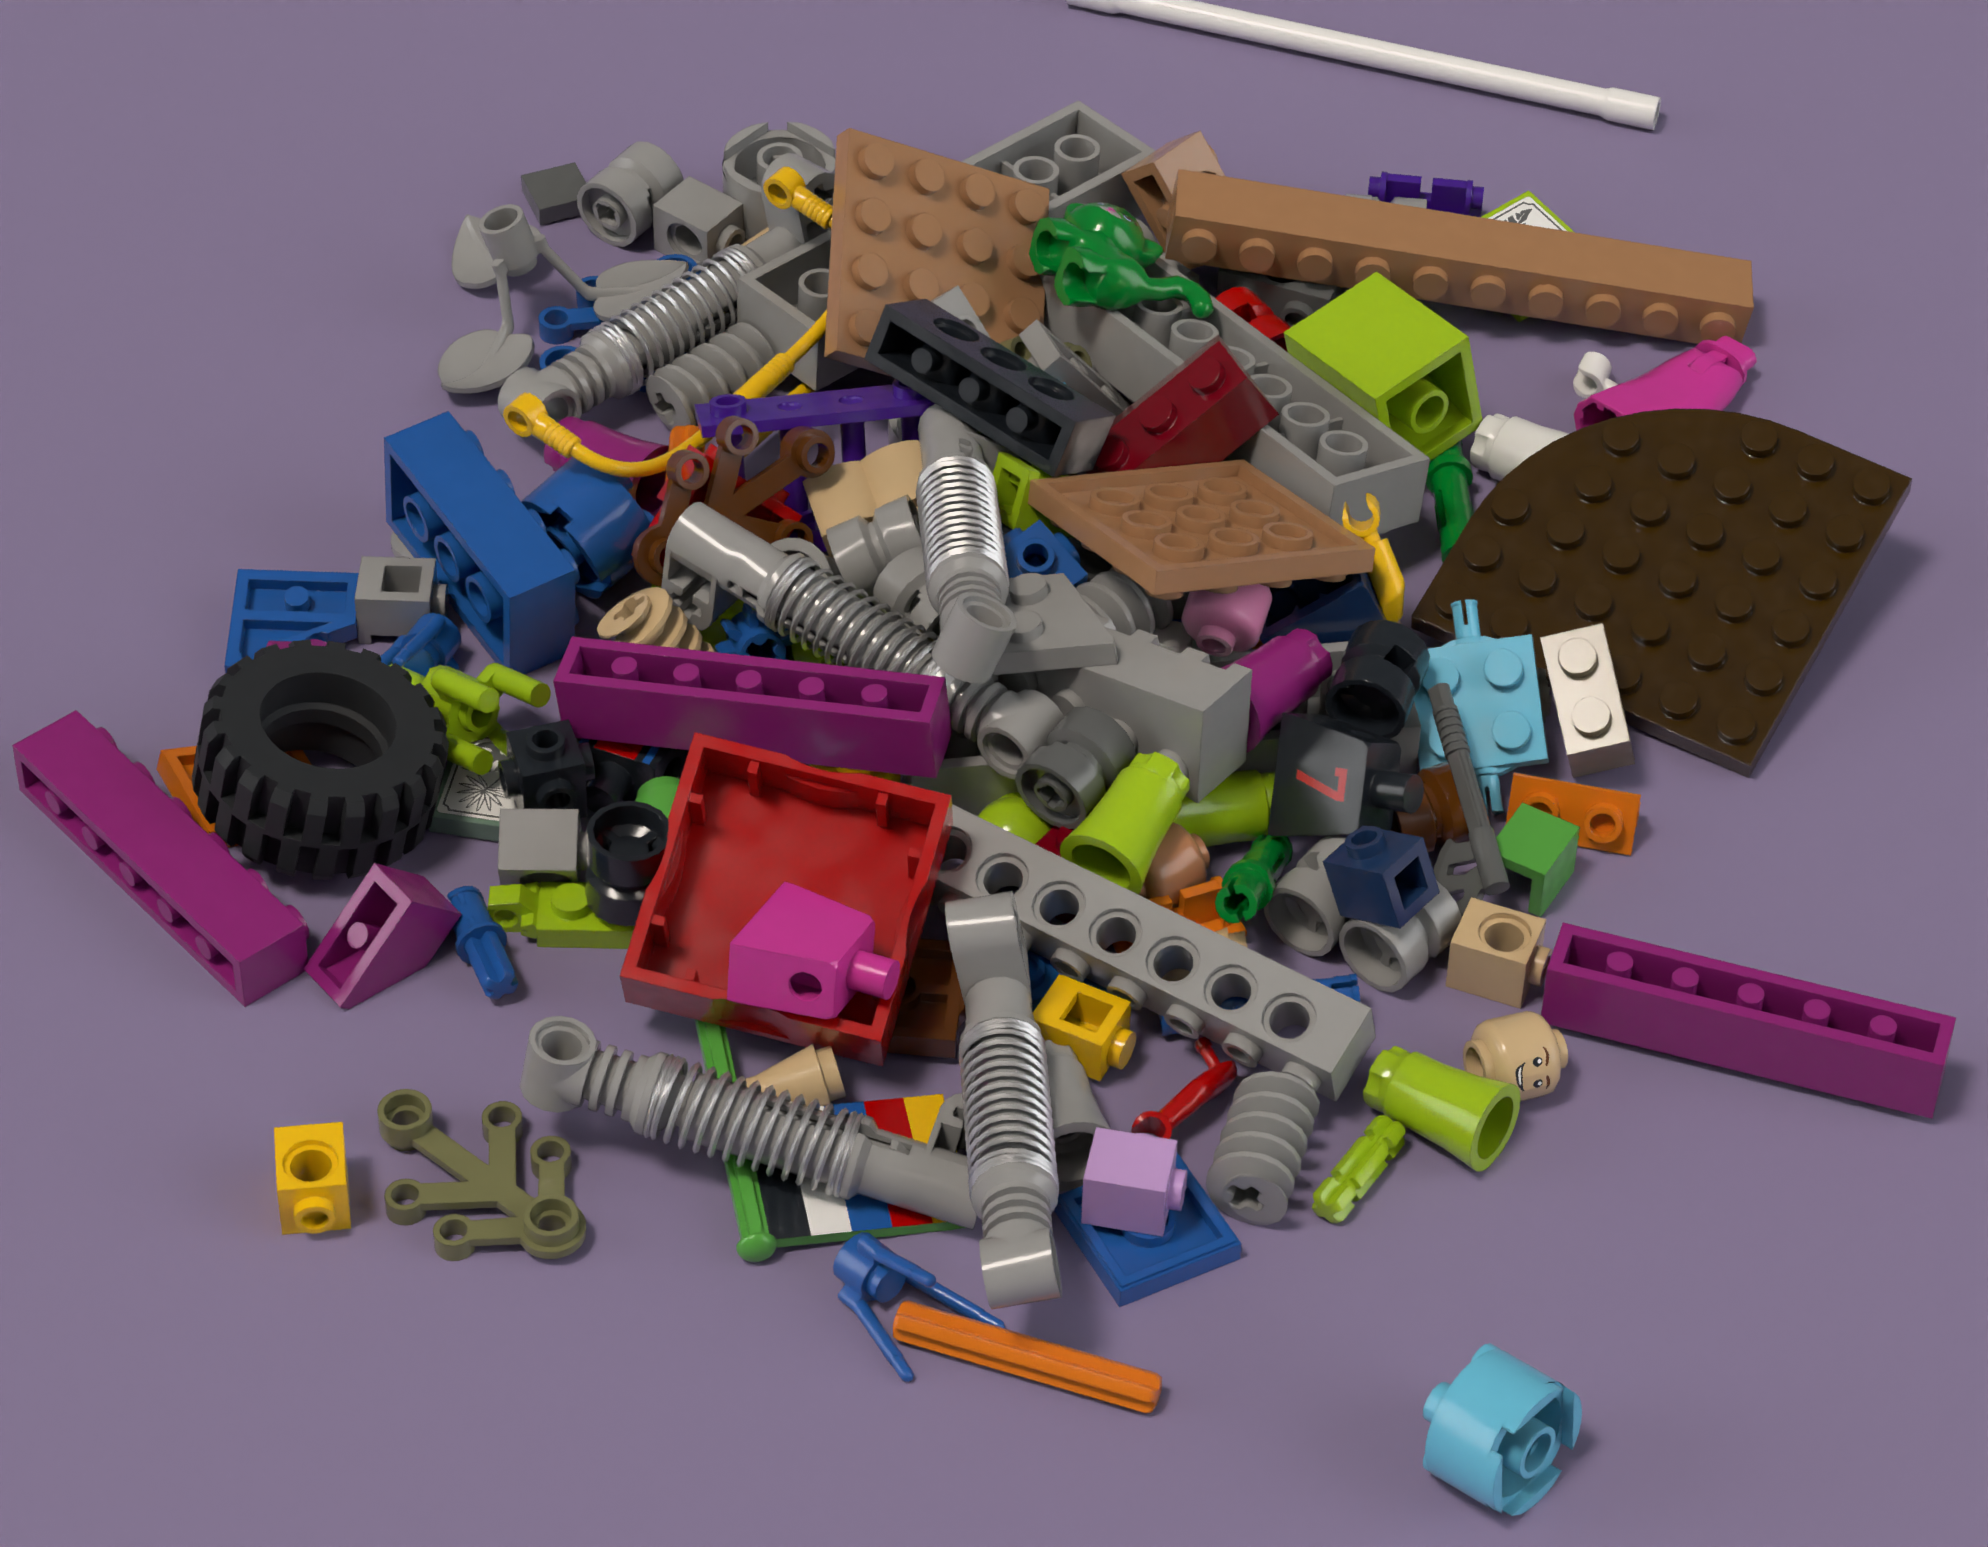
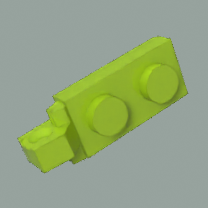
M536 881L526 883L525 885L490 886L487 910L492 920L500 924L505 932H521L522 936L537 939V947L628 949L635 925L622 926L611 924L597 917L587 905L585 882L538 883Z

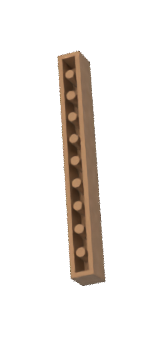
M1178 169L1168 209L1165 259L1325 285H1337L1344 288H1352L1377 271L1415 299L1696 344L1703 340L1716 341L1722 336H1728L1742 343L1754 309L1752 261L1183 169Z

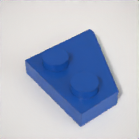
M238 569L225 657V673H227V669L247 655L254 659L255 652L265 648L269 640L299 641L318 639L325 642L344 643L358 638L354 599L359 573Z

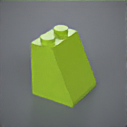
M1377 271L1284 332L1287 352L1428 456L1430 461L1476 431L1483 420L1469 336Z

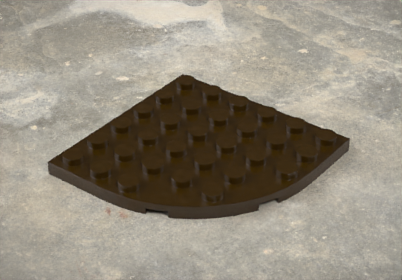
M1674 408L1643 411L1610 418L1583 427L1553 441L1525 459L1494 487L1466 524L1411 615V628L1443 643L1456 640L1450 604L1461 600L1465 625H1467L1465 600H1477L1481 636L1500 639L1532 634L1537 667L1546 669L1548 687L1552 691L1540 637L1603 623L1627 724L1749 778L1908 497L1912 478L1799 430L1771 420L1736 412Z

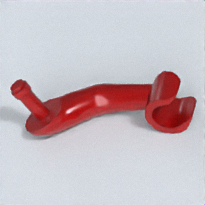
M1206 1037L1199 1038L1195 1042V1048L1201 1054L1209 1069L1190 1081L1159 1112H1142L1136 1117L1131 1133H1151L1160 1138L1171 1139L1173 1129L1204 1104L1218 1097L1232 1084L1237 1077L1238 1069L1236 1062L1230 1060L1221 1063L1212 1048L1213 1045L1210 1039Z

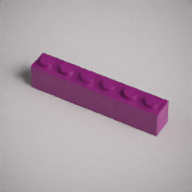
M571 637L553 680L561 721L569 719L576 738L689 750L694 732L786 754L792 759L805 764L937 778L952 735L946 678L939 676Z
M75 710L12 745L19 790L244 1007L305 972L303 968L308 963L306 940L309 939L310 932L301 913L292 905L284 906L272 895L264 879L256 870L252 868L246 870L231 856L228 847L221 837L214 832L208 834L193 820L188 808L179 798H169L155 784L152 775L142 763L138 761L132 763L118 749L113 737L105 728H95Z
M1564 922L1562 923L1547 968L1541 1016L1544 1017L1549 1025L1931 1119L1933 1118L1945 1073L1956 1017Z

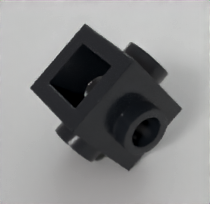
M569 719L506 732L507 759L498 761L499 778L505 798L513 797L517 809H578L580 819L587 818L586 782L595 780L594 760L589 744L587 742L577 743Z

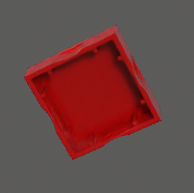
M694 732L668 817L669 826L665 852L654 878L646 888L621 969L620 980L625 1002L802 1047H808L813 1044L814 1050L831 1046L834 1055L883 1067L953 826L952 795L863 773H838L821 770L796 761L786 754ZM784 882H788L870 915L875 922L873 953L898 960L900 963L899 979L892 996L888 1000L857 992L836 1018L827 1020L736 1003L727 1000L730 942Z

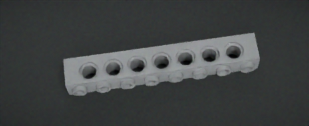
M952 804L953 826L942 863L950 859H961L964 861L954 869H940L931 902L937 904L944 915L945 902L994 894L1006 886L1019 887V890L1014 893V898L1027 952L1030 950L1050 960L1051 965L1064 976L1079 982H1083L1087 978L1105 987L1108 993L1131 1001L1132 1010H1140L1143 1006L1162 1015L1171 1028L1186 1037L1196 1039L1199 1035H1202L1220 1044L1228 1056L1242 1065L1256 1067L1259 1063L1273 1071L1289 1073L1304 1080L1314 1089L1315 1093L1317 1092L1335 1102L1337 1101L1376 1038L1372 1009ZM1063 913L1076 915L1072 921L1064 925L1049 923L1055 916ZM1118 941L1133 943L1129 949L1121 953L1105 951L1108 946ZM1174 969L1190 971L1188 976L1179 981H1166L1162 979L1167 972ZM1231 997H1243L1248 1000L1244 1006L1234 1010H1226L1219 1007L1223 1001ZM1290 1025H1299L1307 1029L1296 1038L1287 1039L1277 1035L1281 1029Z

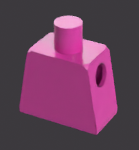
M784 882L730 942L727 1000L827 1020L836 1018L857 992L888 1000L898 983L900 963L898 960L873 953L875 922L870 915L797 885Z

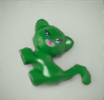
M1103 202L1088 204L1071 203L1066 207L1064 218L1047 217L1039 219L1033 233L1029 256L1035 272L1039 275L1055 276L1054 287L1058 298L1064 306H1093L1103 310H1124L1143 300L1164 301L1175 298L1188 303L1193 315L1198 319L1208 318L1214 311L1210 294L1199 283L1178 275L1163 278L1148 277L1144 268L1160 258L1164 252L1163 247L1157 242L1144 238L1139 223L1124 208Z

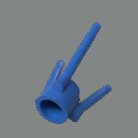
M436 613L424 614L406 635L399 636L393 645L380 656L381 662L388 666L396 663L400 667L404 666L423 676L427 675L429 668L438 665L450 666L459 670L460 667L453 659V656L462 643L461 634L457 626L447 617Z
M861 1232L854 1235L842 1246L835 1258L833 1265L834 1275L845 1284L838 1293V1299L855 1312L887 1361L893 1366L904 1382H909L913 1379V1371L867 1304L868 1301L888 1302L899 1293L906 1282L967 1318L1005 1328L1002 1320L939 1284L932 1273L897 1255L870 1233Z

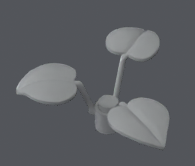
M513 204L502 205L488 211L482 218L467 214L454 245L452 273L456 282L465 288L480 289L497 283L502 325L499 331L484 329L471 332L458 338L447 348L438 364V375L441 380L442 389L452 393L468 394L492 390L502 386L506 379L515 371L528 366L533 357L535 345L533 339L528 334H512L514 331V320L507 275L515 277L531 271L537 264L536 257L538 254L541 253L586 300L595 301L593 306L595 315L598 319L610 322L612 316H620L621 310L630 309L631 305L636 302L641 303L643 297H651L653 291H661L662 285L671 284L672 280L677 277L681 278L682 274L688 271V262L677 260H640L622 263L603 271L596 280V287H591L584 283L550 248L545 235L541 234L536 227L528 224L521 207Z

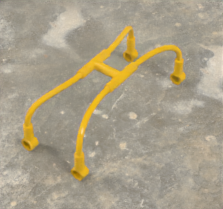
M781 167L763 184L765 196L775 207L780 209L792 207L823 229H828L829 227L832 229L833 206L808 190L803 178L796 170L790 167ZM827 309L785 353L776 354L775 357L733 394L744 396L746 399L763 398L770 394L775 387L793 373L795 364L825 335ZM802 382L787 395L813 393L815 390ZM524 392L520 394L503 411L506 424L515 434L521 437L534 435L565 458L573 457L597 471L618 477H645L665 471L669 458L676 451L686 450L689 444L700 450L714 438H702L701 432L698 430L686 441L661 456L640 462H623L604 457L583 446L578 436L548 416L542 401L531 393ZM773 431L759 432V440L756 447L771 435Z

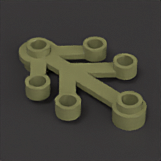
M399 1089L390 1092L379 1102L377 1108L379 1132L384 1141L399 1151H413L417 1149L461 1181L420 1183L413 1179H399L392 1182L384 1193L386 1215L390 1221L398 1225L407 1226L421 1221L426 1215L427 1210L498 1208L509 1216L506 1218L470 1220L468 1217L460 1214H449L441 1217L433 1227L434 1249L439 1257L447 1261H460L469 1257L474 1252L475 1246L521 1244L533 1256L543 1259H558L574 1253L583 1244L586 1238L585 1217L576 1204L565 1196V1177L569 1175L572 1169L571 1148L565 1139L558 1136H544L537 1139L530 1148L531 1171L539 1179L537 1197L533 1198L516 1186V1143L523 1135L522 1112L517 1105L507 1101H498L488 1105L482 1112L483 1137L489 1145V1165H487L433 1126L432 1105L429 1098L423 1093L413 1089ZM498 1122L511 1123L510 1125L504 1127H498L494 1125ZM548 1156H556L560 1158L556 1161L551 1162L542 1160L543 1158ZM404 1199L414 1200L413 1203L407 1205L397 1203ZM450 1235L464 1236L463 1238L454 1241L445 1239Z

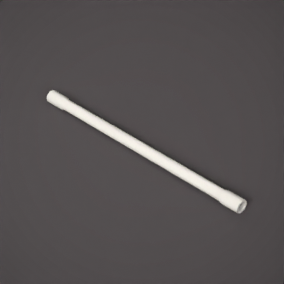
M1066 0L1068 5L1110 14L1123 13L1440 81L1598 115L1607 121L1654 130L1661 106V97L1615 87L1601 88L1195 0Z

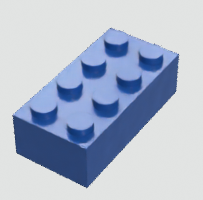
M449 411L384 437L386 522L414 558H436L438 584H448L450 605L495 663L502 664L522 674H528L562 659L571 637H575V625L579 623V615L575 605V584L580 579L578 567L569 551L564 548L559 550L547 535L544 522L537 511L532 508L527 510L519 500L506 472L502 469L495 470L484 456L477 436L471 430L464 431Z

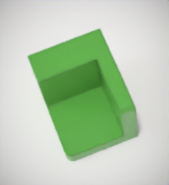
M1522 802L1496 839L1504 867L1532 879L1528 912L1541 917L1574 872L1580 827Z

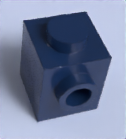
M1362 826L1346 837L1345 842L1322 861L1339 914L1343 917L1400 929L1440 893L1423 837L1383 830L1375 826Z

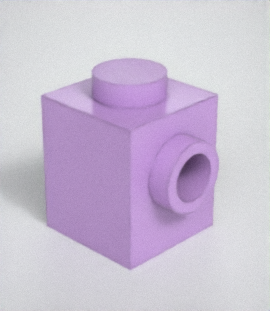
M1096 1127L1083 1178L1081 1223L1163 1237L1169 1209L1181 1211L1186 1190L1187 1170L1176 1169L1177 1140L1155 1137L1146 1133H1129Z

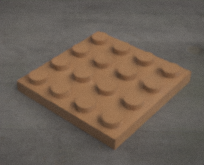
M848 128L837 135L824 358L889 375L864 359L885 305L920 299L931 301L957 285L991 339L998 343L1019 336L1036 319L1044 325L1045 289L1040 275L1034 270L1029 250L1039 219L1048 217L1050 189L852 128Z
M1244 459L1030 480L1029 505L1050 519V523L1053 526L1068 532L1081 542L1083 548L1101 556L1112 565L1116 572L1127 575L1142 586L1147 595L1154 598L1175 600L1181 598L1183 592L1199 590L1218 594H1230L1236 592L1238 586L1255 584L1272 588H1285L1292 585V580L1311 578L1325 582H1340L1345 580L1348 574L1372 572L1375 555V548Z

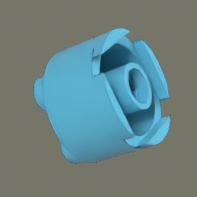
M1491 1343L1484 1344L1477 1350L1471 1362L1458 1374L1451 1384L1447 1382L1439 1383L1431 1391L1425 1402L1423 1417L1431 1424L1426 1438L1423 1468L1492 1510H1496L1501 1514L1504 1511L1511 1516L1520 1515L1538 1503L1560 1475L1562 1470L1551 1464L1561 1444L1573 1450L1582 1419L1580 1397L1562 1383L1508 1352L1501 1350Z

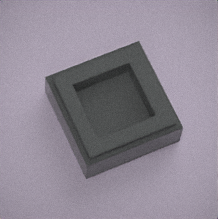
M575 162L521 175L522 192L540 225L581 215L577 206V195L586 181Z

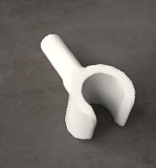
M1587 352L1584 354L1578 366L1579 370L1573 380V387L1578 396L1588 398L1593 394L1618 385L1616 382L1608 379L1612 366L1604 355L1597 352Z

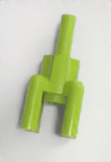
M499 663L487 665L477 678L444 665L429 668L426 676L402 667L411 675V683L413 685L419 683L423 685L435 701L434 707H438L443 715L447 726L446 738L449 741L447 760L478 775L488 773L493 766L494 759L491 752L472 744V742L483 740L488 736L491 742L507 756L506 732L509 731L503 729L497 721L500 710L499 698L502 694L505 693L537 708L545 706L551 696V690L547 684Z

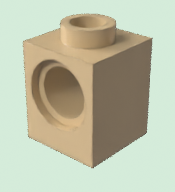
M1471 897L1450 942L1446 987L1521 1009L1531 984L1541 987L1546 978L1547 968L1552 956V949L1543 946L1546 919Z

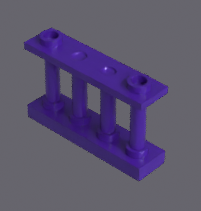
M895 379L892 383L893 385L746 399L744 396L737 394H724L713 397L709 403L694 405L695 417L702 438L716 437V429L719 423L728 416H738L752 421L756 425L758 432L779 430L780 444L786 433L794 427L840 424L843 463L861 461L866 457L864 422L901 418L902 441L919 440L918 425L920 417L927 408L935 403ZM741 425L732 431L731 443L733 446H737L743 439L742 434L744 432ZM743 456L741 461L742 464L740 466L738 475L745 479V464ZM800 476L783 488L790 493L784 504L802 515L799 522L806 524L811 529L813 544L822 552H827L803 485V481L807 478ZM796 529L793 530L789 538H798Z

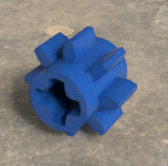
M743 603L742 612L736 614L731 620L721 619L720 623L726 631L727 640L715 645L716 652L788 660L785 646L793 644L790 641V634L781 636L779 632L769 629L757 618L756 610H752L748 604Z

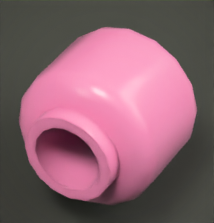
M1261 584L1238 586V590L1230 594H1218L1206 590L1190 591L1181 621L1186 632L1205 653L1226 657L1232 651L1244 652L1256 646L1259 641L1272 603V594L1269 587Z

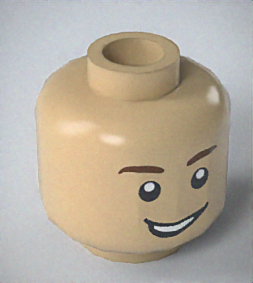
M1524 1011L1483 1021L1476 1026L1471 1040L1466 1042L1463 1048L1465 1071L1478 1076L1515 1084L1520 1090V1102L1543 1097L1553 1092L1560 1080L1561 1068H1565L1568 1063V1049L1562 1033L1558 1029H1552L1543 1016L1532 1011Z

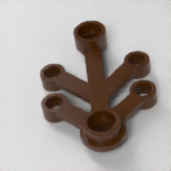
M738 416L724 418L716 429L718 448L704 504L769 544L786 538L793 529L797 530L798 538L813 544L812 531L804 523L792 519H784L777 523L745 514L800 476L817 478L826 473L832 466L835 458V448L830 436L822 430L809 426L794 427L786 433L781 441L780 458L735 489L742 457L748 455L756 448L759 432L756 425L748 419ZM741 425L744 432L743 439L737 446H733L731 443L732 431ZM817 443V457L812 464H809L807 459L808 450ZM679 450L671 455L666 465V474L669 481L658 524L647 528L634 542L632 558L635 569L640 577L650 584L662 587L664 566L660 564V553L666 547L668 537L676 521L688 508L691 491L702 487L709 477L710 468L708 461L699 453L690 450ZM691 459L694 463V472L689 479L683 480L681 475L682 466Z

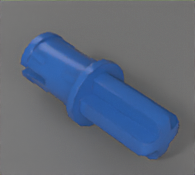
M462 886L448 893L447 897L451 901L450 903L461 913V916L453 926L457 936L455 945L458 956L463 962L472 965L487 997L498 1000L504 994H513L518 987L519 981L504 949L507 944L505 930L500 924L492 920L484 897L478 888Z

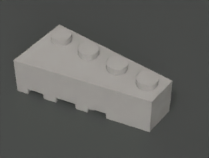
M1096 614L1114 637L1118 656L1117 664L998 675V682L1004 685L1008 691L1012 690L1018 693L1027 689L1046 695L1058 706L1063 716L1073 708L1083 706L1104 712L1127 732L1134 744L1136 755L1139 752L1142 754L1158 752L1178 763L1181 772L1190 780V789L1186 797L1196 803H1199L1246 761L1252 669L1233 663L1225 670L1211 665L1209 654L1194 648L1187 647L1183 652L1177 653L1160 647L1157 635L1140 629L1136 630L1132 635L1121 633L1116 630L1111 619Z

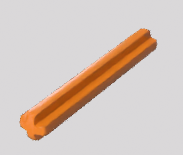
M909 1300L903 1301L895 1314L893 1337L907 1344L1145 1414L1154 1411L1161 1395L1162 1377L1156 1372Z

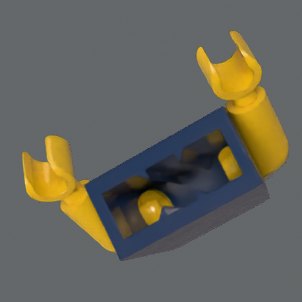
M1366 493V502L1373 514L1367 521L1361 522L1353 519L1346 501L1344 502L1342 513L1343 526L1375 548L1372 572L1348 574L1345 580L1340 582H1325L1311 578L1292 580V585L1285 588L1269 587L1272 594V603L1259 641L1256 646L1252 647V650L1258 649L1276 636H1286L1297 628L1307 629L1314 633L1321 644L1346 642L1350 640L1357 627L1366 622L1388 620L1397 623L1402 618L1405 582L1388 538L1381 540L1377 527L1380 522L1381 509L1375 496Z

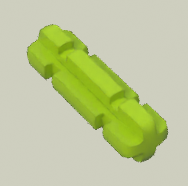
M1379 1115L1371 1121L1363 1131L1366 1136L1359 1137L1330 1173L1333 1177L1324 1179L1313 1193L1314 1203L1312 1204V1209L1318 1217H1325L1332 1224L1342 1222L1355 1207L1352 1202H1357L1364 1196L1388 1166L1386 1161L1392 1160L1404 1146L1405 1139L1403 1136L1406 1134V1129L1400 1121H1393L1387 1115Z

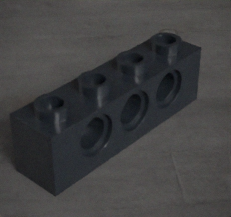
M928 299L886 304L864 358L1052 477L1093 470L1116 416Z

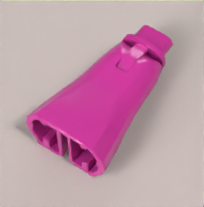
M1722 336L1716 341L1703 340L1694 348L1667 360L1634 379L1600 391L1578 402L1574 411L1576 430L1610 418L1643 411L1674 408L1723 411L1746 382L1747 371L1757 362L1756 355L1752 349L1728 336Z

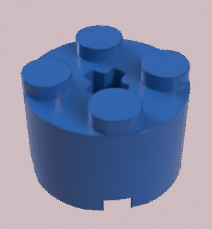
M572 457L521 502L527 510L532 508L537 511L544 522L547 535L559 550L564 548L569 551L574 558L580 576L579 582L575 584V590L584 596L596 599L601 597L635 567L631 555L634 542L649 527L654 516L647 510L641 509L629 493L633 489V483L630 478L613 476L597 471Z

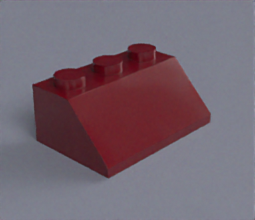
M1217 335L1114 418L1093 470L1085 472L1086 474L1221 462L1277 417L1279 413L1225 342Z

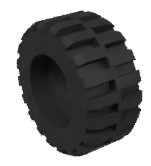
M311 640L292 641L288 648L283 649L274 644L255 652L254 659L247 655L227 669V673L219 677L209 690L208 700L204 703L192 773L193 791L198 796L197 804L209 824L216 823L214 829L216 833L230 847L235 844L241 846L242 854L247 859L259 865L263 861L276 865L277 872L290 876H295V872L299 871L312 873V879L331 880L334 874L346 873L349 879L366 875L374 863L389 866L400 860L402 853L407 854L415 849L423 840L425 830L431 827L448 757L449 741L446 738V723L438 707H434L435 701L421 683L416 685L411 683L412 677L408 671L396 663L391 667L382 663L379 654L364 648L361 653L345 649V643L328 641L326 646H314L311 644ZM294 750L325 752L341 757L357 767L338 769L318 767L299 761L284 752Z

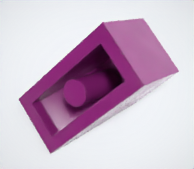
M374 863L303 969L340 1008L351 1009L426 967L461 916V913L424 876Z

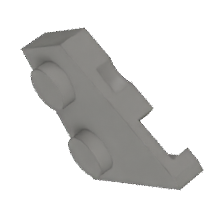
M1025 573L1015 578H1009L1010 585L1005 606L1015 615L1017 625L994 670V675L1113 665L1118 663L1114 637L1064 573L1048 575Z

